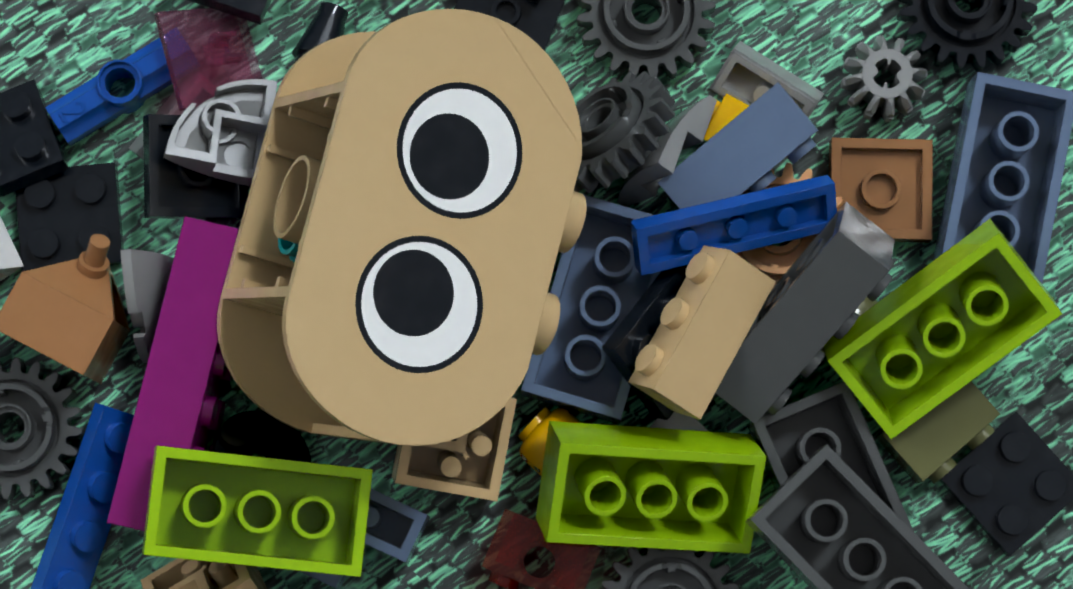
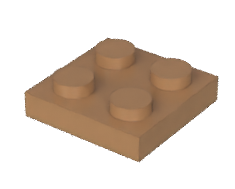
M832 137L829 141V177L835 182L836 197H842L843 204L848 202L891 236L895 242L929 243L932 240L933 140Z

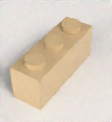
M705 245L690 260L686 268L685 280L675 298L670 300L664 307L660 316L661 323L650 343L638 354L635 361V370L628 381L670 410L700 420L776 281L733 251Z

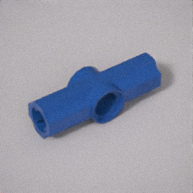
M174 28L124 60H113L106 63L96 77L45 108L69 146H72L122 114H130L137 111L144 104L145 100L193 72L199 66ZM130 78L135 81L133 91L129 95L124 97L110 95V89L116 80Z

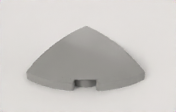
M246 79L229 82L216 87L214 97L204 101L198 107H196V103L192 102L174 125L167 141L163 158L207 176L251 187L276 96L278 81Z
M709 95L680 112L666 124L670 128L669 133L660 136L657 142L660 147L651 152L642 166H638L628 174L619 193L617 203L627 207L656 196L659 188L658 182L663 177L674 173L681 150L703 142L717 102L716 99Z
M124 249L120 250L127 311L128 314L130 313L132 326L140 328L141 333H134L133 339L141 361L147 363L174 258L151 251Z

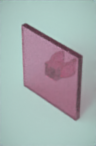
M212 8L161 11L154 14L179 111L185 110L192 102L196 103V107H198L204 101L214 97V91L220 85L238 80L262 79L247 20Z

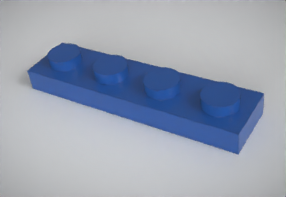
M828 175L631 220L635 267L643 276L688 265L690 260L701 251L703 245L728 249L734 253H739L819 234L837 213L835 182Z
M94 404L31 589L90 588L111 527V523H107L134 415L102 404Z

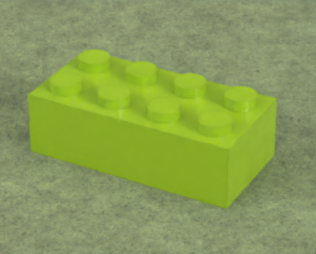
M989 219L860 315L842 339L838 340L832 336L824 345L829 364L892 440L1062 315V312L1053 297L994 222Z
M549 421L536 520L548 543L750 554L754 530L745 521L758 509L766 455L751 434Z
M155 446L142 554L361 577L373 469Z

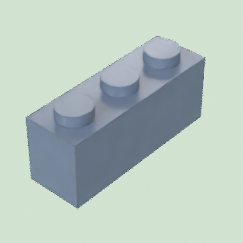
M777 82L675 168L673 174L662 178L658 184L679 209L738 196L746 190L749 193L763 190L777 178L771 169L786 157L792 164L796 163L817 145L811 136L818 129L782 85Z

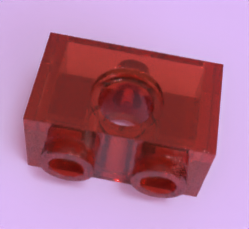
M505 509L481 567L491 571L488 581L507 589H518L520 583L534 589H585L601 547L584 544L548 543L537 521ZM534 548H545L554 557V569L546 577H533L525 569V557Z

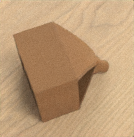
M94 234L90 237L87 250L82 252L79 258L21 272L0 310L1 333L99 384H102L130 332L124 306L109 266V259L107 258L110 246L109 238L102 234Z

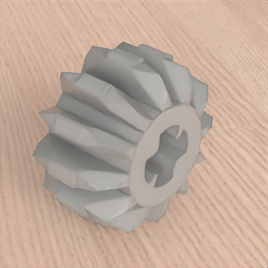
M883 35L876 36L873 49L864 42H860L855 48L858 58L847 57L843 64V68L852 75H848L841 80V88L858 90L852 94L847 103L850 107L859 105L863 100L868 103L863 113L865 119L870 120L877 107L881 108L884 122H891L893 120L895 108L901 114L907 116L913 110L911 100H921L925 94V90L917 83L926 79L928 76L927 70L924 68H912L921 54L917 50L911 51L906 56L902 54L901 50L905 44L903 38H897L891 49L887 48L886 39ZM878 69H881L882 75L886 70L894 75L895 78L890 84L891 88H888L887 82L881 87L874 81L878 74Z

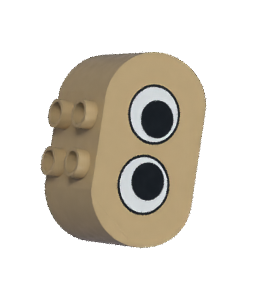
M435 9L402 17L387 24L377 32H357L325 41L300 57L286 73L274 99L217 311L218 341L226 366L241 390L264 412L290 427L321 436L408 446L443 443L464 436L493 418L512 398L528 371L532 354L540 355L549 347L556 334L560 319L559 298L555 294L548 292L558 252H568L578 240L584 226L587 205L585 196L574 191L582 161V132L575 101L559 68L533 39L511 24L493 16L462 9ZM278 238L298 244L295 262H292L288 255L280 252Z

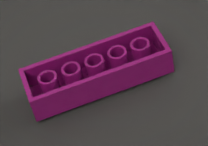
M187 216L184 217L107 523L145 531L155 446L209 451L206 450L210 430L218 431L221 427L225 412V401L219 400V394L223 380L231 382L233 377L223 359L218 341L217 311L239 231L238 228Z

